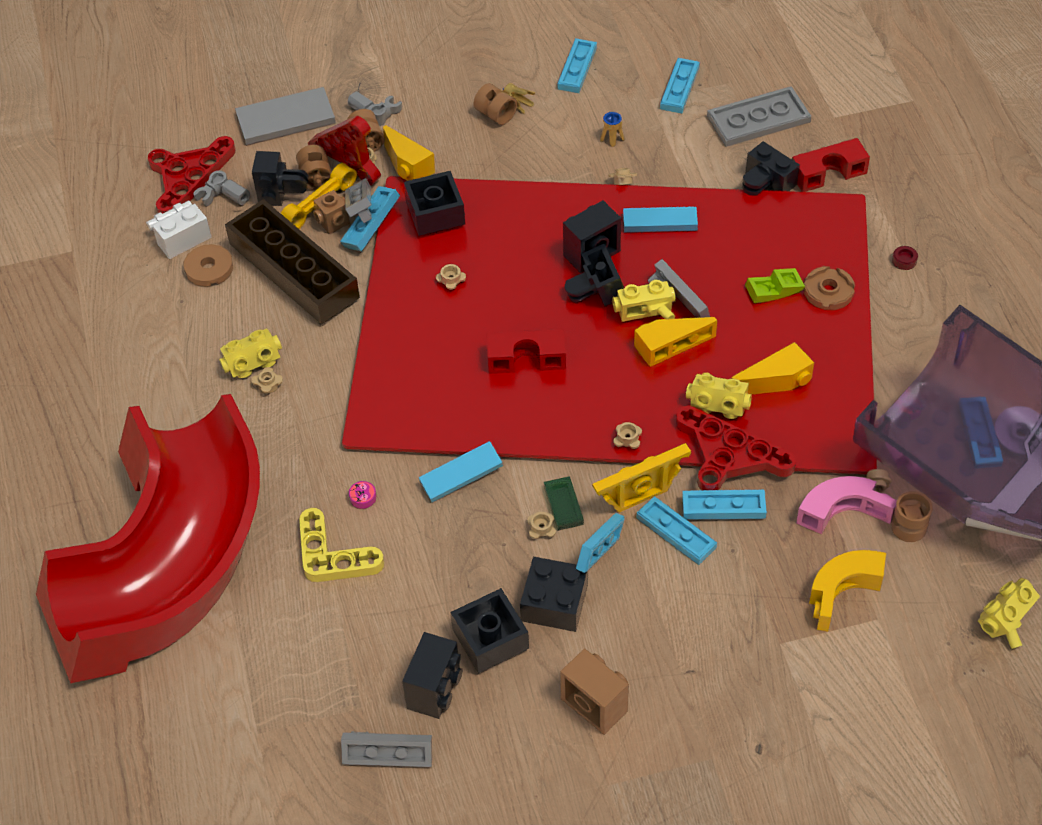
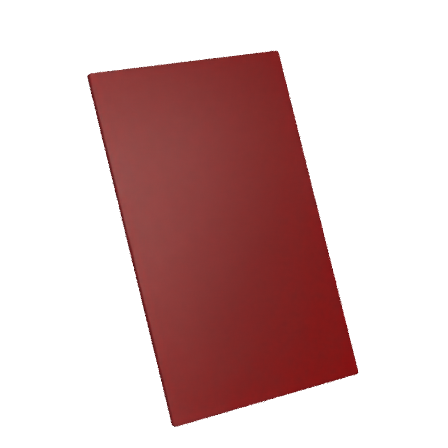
M389 176L386 179L385 187L396 189L400 197L378 227L342 445L345 449L463 455L490 441L499 457L641 463L648 457H655L686 443L691 450V454L689 457L681 458L678 464L680 466L702 467L703 461L694 437L682 432L676 426L677 411L683 406L691 405V399H686L688 384L693 383L697 374L702 375L703 373H710L717 378L732 379L736 374L795 342L814 362L812 379L806 385L798 386L789 391L752 394L750 409H745L743 416H738L734 419L724 417L721 412L712 411L709 414L792 452L796 457L794 471L867 475L870 470L877 469L866 197L863 194L763 190L758 195L753 196L745 193L742 189L454 178L464 203L465 225L418 236L405 198L404 182L407 180L400 176ZM604 200L621 217V251L611 256V259L624 288L630 284L636 286L648 285V279L656 273L654 264L663 259L708 307L710 317L717 319L716 337L650 367L634 346L635 329H638L643 324H649L664 318L661 315L622 322L619 312L614 311L613 303L604 306L599 293L577 303L571 301L565 290V282L582 273L563 256V222L569 217L586 210L589 206ZM696 207L698 230L624 232L623 208ZM448 264L457 265L460 268V272L466 274V280L459 282L456 288L452 290L447 289L445 284L436 280V275L441 273L442 267ZM823 266H830V269L834 270L836 268L843 269L852 277L855 284L854 296L851 302L837 310H824L815 307L807 300L804 295V289L784 298L754 303L745 286L748 278L770 277L775 269L796 268L802 282L805 283L806 277L811 271ZM831 285L824 286V288L827 290L835 289ZM675 296V302H672L671 312L675 315L674 319L695 318ZM564 329L566 369L540 371L539 360L534 356L524 355L515 361V372L489 374L486 333ZM630 422L642 429V434L638 439L640 441L638 448L617 447L614 444V438L617 437L616 427L618 425ZM708 426L704 429L709 434H715L719 431L714 426ZM732 437L728 440L732 445H739L743 442L738 437ZM756 448L752 450V453L756 456H764L766 451ZM719 456L715 459L719 464L730 462L726 456ZM783 461V463H779V465L783 466L785 463L788 464V462Z

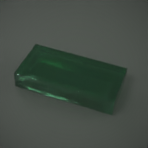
M570 476L545 481L544 489L552 515L554 516L557 531L584 525V519Z

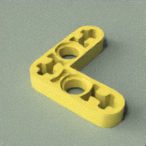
M309 508L300 515L302 561L304 573L308 580L322 582L378 574L384 568L382 551L376 547L328 552L323 512L317 508ZM310 519H316V531H311ZM312 540L322 542L321 546L317 549H310L307 547V544ZM369 558H374V564L368 563ZM356 559H359L360 566H357ZM340 560H349L351 562V565L346 569H339L336 566ZM329 562H331L332 570H328ZM314 565H319V570L313 571Z

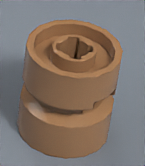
M491 83L483 85L478 90L473 102L476 110L500 125L509 122L517 109L516 99L502 92L501 89Z
M909 491L899 496L891 522V529L900 540L916 542L925 537L933 511L932 502L925 494Z

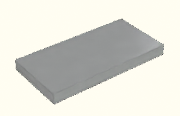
M792 86L707 110V117L725 147L810 123L812 117Z
M324 87L235 108L246 145L336 123Z

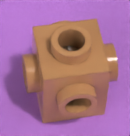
M335 190L313 200L315 211H313L314 218L329 234L350 224L348 212L345 209V198L343 196L340 197Z

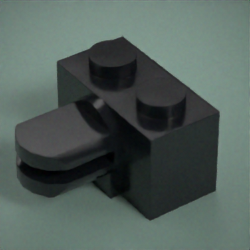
M762 141L747 153L746 172L743 175L742 189L745 193L753 196L758 195L763 190L790 191L797 185L800 164Z
M256 151L252 176L258 202L264 199L271 206H282L285 193H305L309 180L306 171L287 169L286 162L281 160L280 152Z
M602 244L582 253L585 265H583L585 272L566 280L565 290L571 301L577 303L599 293L604 306L613 303V297H617V290L624 289L605 244Z

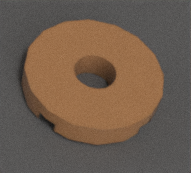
M219 245L199 246L188 253L184 260V272L188 280L198 286L208 287L216 282L220 284L233 271L231 254L227 249ZM209 263L214 264L210 268L203 267L204 265Z
M830 266L816 268L807 275L804 283V295L807 300L815 307L824 310L843 308L851 302L854 296V281L843 269L836 268L834 270L830 269ZM831 285L835 289L827 290L824 288V286Z

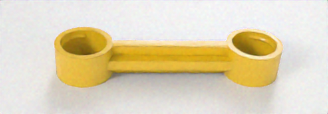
M345 163L338 164L333 169L327 182L298 205L291 203L285 206L281 214L300 229L304 225L307 215L315 209L313 200L332 190L337 191L341 189L345 191V189L353 186L357 178V172Z

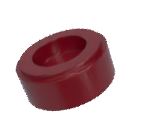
M900 246L894 250L892 263L895 267L901 270H910L916 266L918 253L915 249L909 246Z

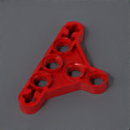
M354 116L317 133L308 142V145L323 147L327 156L340 163H345L354 169L361 180L367 179L370 186L381 177L380 171L370 160L365 137L371 132V128L367 121L360 116Z
M221 136L215 139L209 147L175 154L164 149L152 150L148 154L150 168L162 174L165 192L156 201L157 212L163 214L173 209V205L177 203L183 204L191 201L194 198L193 193L195 190L205 186L211 173L219 171L234 156L236 149L233 139L228 136ZM157 158L165 159L160 163L153 162ZM208 160H216L214 164H205ZM176 166L183 167V169L179 171L172 170ZM193 175H202V177L197 180L191 179ZM179 190H188L183 195L176 194Z
M683 406L677 411L676 426L682 432L694 437L703 461V466L699 470L697 480L698 487L701 490H719L727 478L764 470L780 477H788L794 473L796 457L789 450L693 406ZM708 426H714L719 431L715 434H709L704 429ZM732 437H738L743 442L739 445H732L728 440ZM761 448L766 451V454L764 456H756L752 453V450ZM719 456H726L730 462L719 464L715 459ZM783 461L788 462V464L785 463L783 466L779 465V463H783ZM706 475H713L717 478V481L709 484L703 481L702 478Z

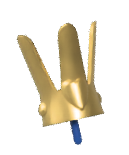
M509 83L503 88V92L516 99L517 108L523 114L525 111L520 106V102L530 107L534 106V103L523 95H534L535 92L518 88L513 83Z
M608 112L603 117L604 127L600 141H604L607 130H609L610 145L612 147L616 145L617 130L621 140H625L622 131V117L619 113Z

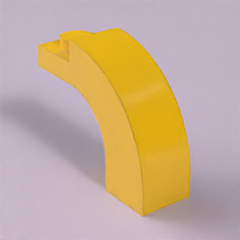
M871 550L846 552L834 557L819 570L813 582L809 604L815 605L813 618L818 619L817 630L829 631L833 602L841 592L851 588L880 591L884 577L885 552Z

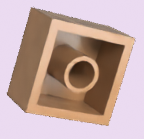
M584 648L560 671L561 700L603 735L628 712L629 684L627 679L620 672H614L607 667L605 661L599 655L591 654Z

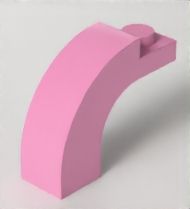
M856 476L833 478L817 485L807 494L799 507L796 523L822 534L829 520L834 515L842 511L855 510L890 524L897 500L887 494L876 492L877 482L871 479Z

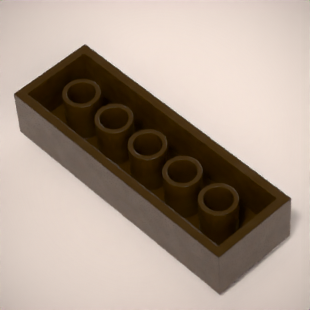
M264 199L225 224L229 244L321 325L360 298L357 278Z

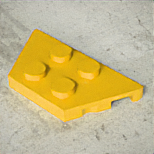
M686 443L655 457H648L643 462L632 467H625L618 473L593 483L592 487L599 496L602 495L605 501L620 513L654 496L656 497L667 492L673 479L681 470L678 464L681 458L689 457L691 450Z

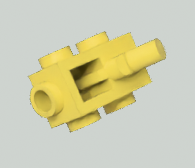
M653 280L650 284L642 286L630 284L624 289L617 290V297L612 298L614 311L619 312L622 322L661 315L664 319L675 318V315L671 312L672 302H675V292L673 287H669L667 281Z
M267 328L256 330L248 337L230 341L220 348L223 358L219 360L225 373L230 372L233 378L236 376L245 378L251 375L252 370L259 366L262 368L273 366L276 363V359L280 358L278 350H281L282 346L277 335L272 336Z
M703 373L702 375L697 374L693 383L688 384L686 399H691L690 406L708 414L712 411L721 412L724 417L734 419L738 416H743L745 409H750L752 394H748L749 383L740 382L737 379L717 378L710 373Z
M1020 578L1015 583L1009 581L999 589L996 599L990 601L983 608L984 611L981 613L978 622L991 638L1006 635L1011 649L1022 646L1016 628L1022 625L1020 620L1040 598V595L1033 588L1032 584L1024 578Z

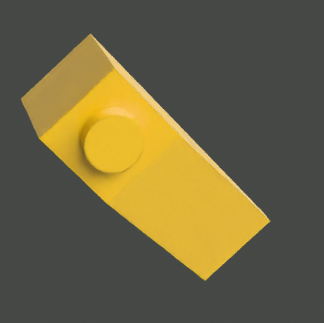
M383 126L384 147L397 174L401 178L409 181L435 173L433 152L389 126Z
M715 317L655 320L635 329L634 346L651 367L716 337L717 319Z
M794 342L736 374L732 379L749 383L748 394L789 391L798 386L806 385L812 379L814 362Z

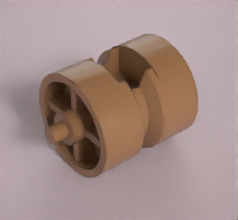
M359 109L351 113L347 120L354 116H360L367 121L371 128V132L365 137L367 147L371 148L374 152L379 150L384 144L385 138L373 111Z
M308 145L298 151L296 155L299 170L306 171L309 176L307 189L317 190L330 179L332 173L326 151L319 145Z

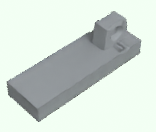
M365 178L345 189V209L350 217L358 214L363 223L371 220L372 214L368 209L372 205L371 186Z
M663 259L654 264L656 273L648 279L649 284L653 280L667 281L669 287L674 288L675 296L695 318L710 317L708 307Z
M351 731V733L342 734V764L432 766V735L376 734L367 731Z

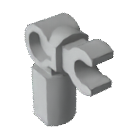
M357 91L349 95L348 105L354 110L369 109L373 111L379 126L384 125L386 119L391 114L399 113L402 110V102L399 101L394 104V97L392 95L388 96L385 102L380 104H374Z
M223 171L211 173L205 186L198 188L193 193L196 201L202 198L204 206L210 205L213 197L218 196L220 193H223L242 206L250 199L249 190L233 180H228L226 173Z

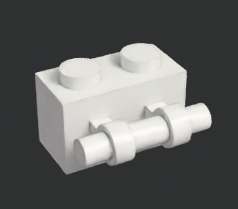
M190 201L183 204L177 203L173 205V209L163 214L160 212L154 215L153 219L146 222L148 228L154 230L158 246L169 259L212 238L206 216L196 204L192 205Z

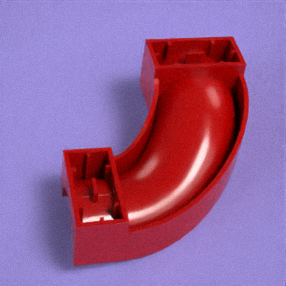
M231 394L221 395L213 410L201 420L176 430L167 431L150 428L140 406L129 407L118 453L135 491L141 492L140 499L133 513L124 526L107 540L44 552L36 596L70 683L126 672L129 661L152 655L170 646L191 631L208 614L231 581L240 561L253 521L260 489V465L257 448Z

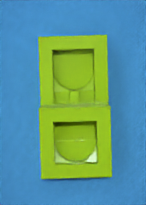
M796 268L775 269L770 277L748 278L745 283L754 303L784 298L802 291L805 287Z

